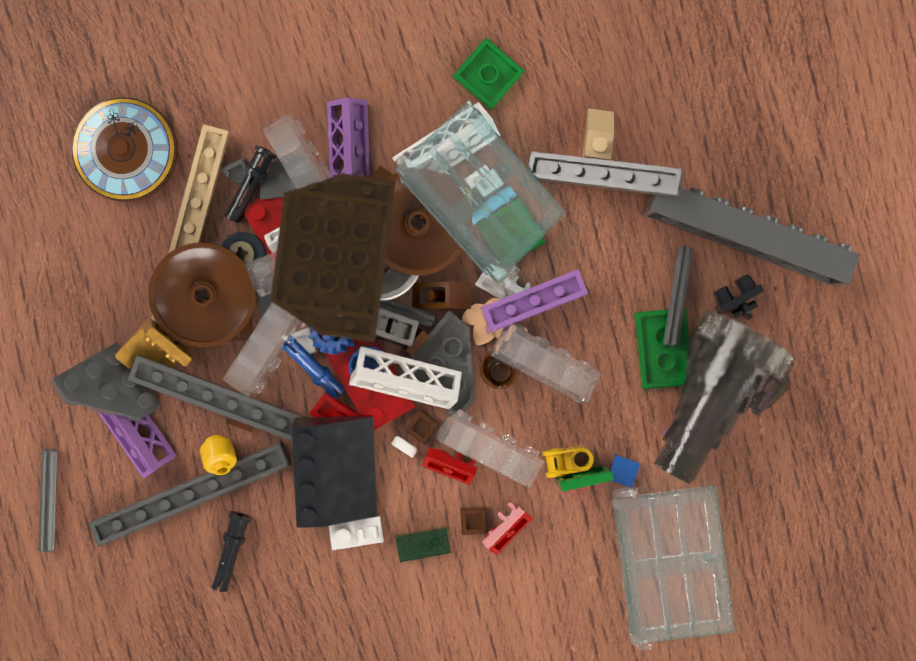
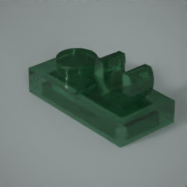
M447 527L396 535L400 562L451 553Z

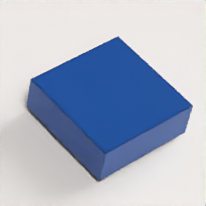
M615 454L610 467L613 473V482L632 488L640 463Z

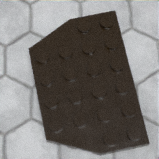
M341 173L323 181L285 192L270 301L320 335L375 342L396 180Z

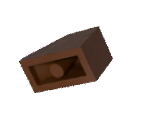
M415 282L413 284L412 307L426 309H471V283Z

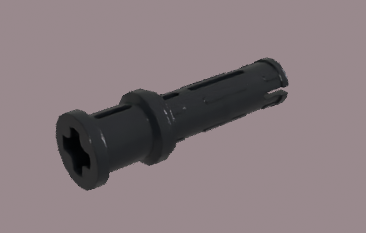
M260 145L255 146L256 152L250 164L245 166L246 175L225 214L226 218L236 223H240V219L251 201L260 180L266 179V172L272 160L277 158L274 152ZM264 157V159H263V161H262V163H261V165H260V167H259L258 164H259L261 158ZM248 187L249 189H248V191H247V193H246V195H245V197H244V199H243L241 205L238 206V204H239V202H240V200H241V198H242V196H243V194H244L246 188Z
M230 511L228 515L230 522L227 532H224L222 536L225 544L214 582L211 586L216 591L218 587H220V592L228 591L239 547L246 541L244 535L247 524L251 522L252 517L242 512Z

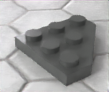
M449 310L431 331L428 340L409 359L462 372L458 401L450 409H446L459 420L475 401L469 326ZM401 367L399 370L404 374L405 372ZM418 369L413 372L416 379L420 382L425 383L430 380L423 370ZM447 376L438 378L443 388L452 390L454 378Z
M118 342L57 375L50 381L65 404L92 408V411L108 415L125 416L129 420L137 422L161 407V404L150 388L128 380L131 370L115 358V353L121 348Z

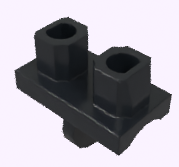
M746 274L734 281L740 291L736 296H732L727 286L713 292L717 306L714 308L718 314H723L738 306V309L731 312L734 319L742 315L747 321L753 318L751 310L758 307L755 300L748 304L746 301L764 292L761 284L756 285L749 274Z

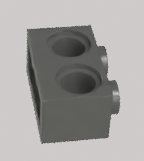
M379 308L376 338L401 347H412L419 321Z

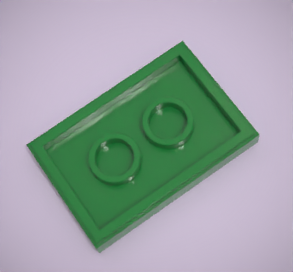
M687 308L683 310L679 342L676 347H669L663 344L668 309L634 313L642 390L694 385Z

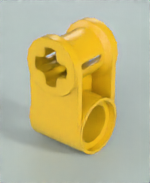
M584 446L542 451V455L546 457L547 478L589 470L594 463L591 451ZM579 452L588 454V461L584 465H578L574 462V457ZM554 457H556L557 468H555Z

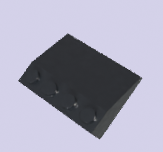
M374 416L295 417L292 424L296 528L326 527L376 517Z

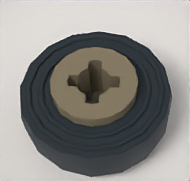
M236 232L229 235L222 242V246L238 254L246 263L252 276L256 275L263 268L266 261V250L262 241L256 235L248 232Z

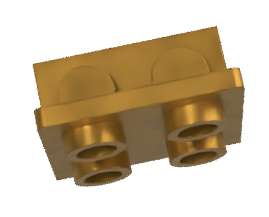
M150 317L115 353V358L130 370L138 354L171 367H175L178 362L186 367L192 360L189 349L167 335Z

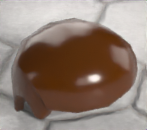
M496 349L484 355L479 366L480 377L486 385L494 389L509 388L517 381L520 372L518 361L508 351Z

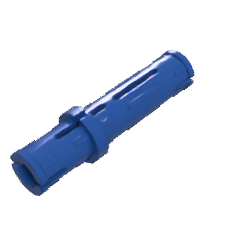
M294 336L288 337L287 339L291 343L289 344L285 340L281 345V349L289 354L312 377L313 383L321 386L333 397L338 398L339 396L335 392L337 391L341 395L345 388L331 375V370L327 366L323 367Z

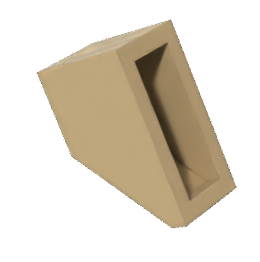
M588 109L582 157L611 160L614 138V112Z

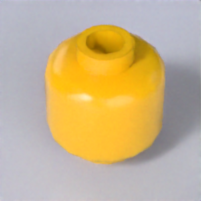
M213 435L208 437L200 447L203 467L209 473L216 475L227 474L237 462L235 449L229 438Z

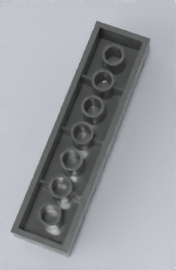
M681 188L679 198L653 194L648 196L642 213L643 216L831 286L850 284L860 254L853 252V247L843 243L834 245L829 243V238L825 236L804 234L803 228L791 224L788 227L778 224L779 220L771 216L764 215L761 218L754 215L755 211L750 208L739 206V209L729 206L730 202L720 197H715L714 200L704 196L705 192L696 188H690L689 190Z

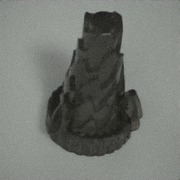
M705 311L689 344L686 380L681 389L682 396L676 407L675 417L662 439L665 443L653 464L681 481L683 480L690 484L698 475L712 448L717 450L723 437L732 431L741 414L745 415L750 408L751 413L759 417L789 390L791 382L788 374L794 365V356L777 343L751 328L721 314Z

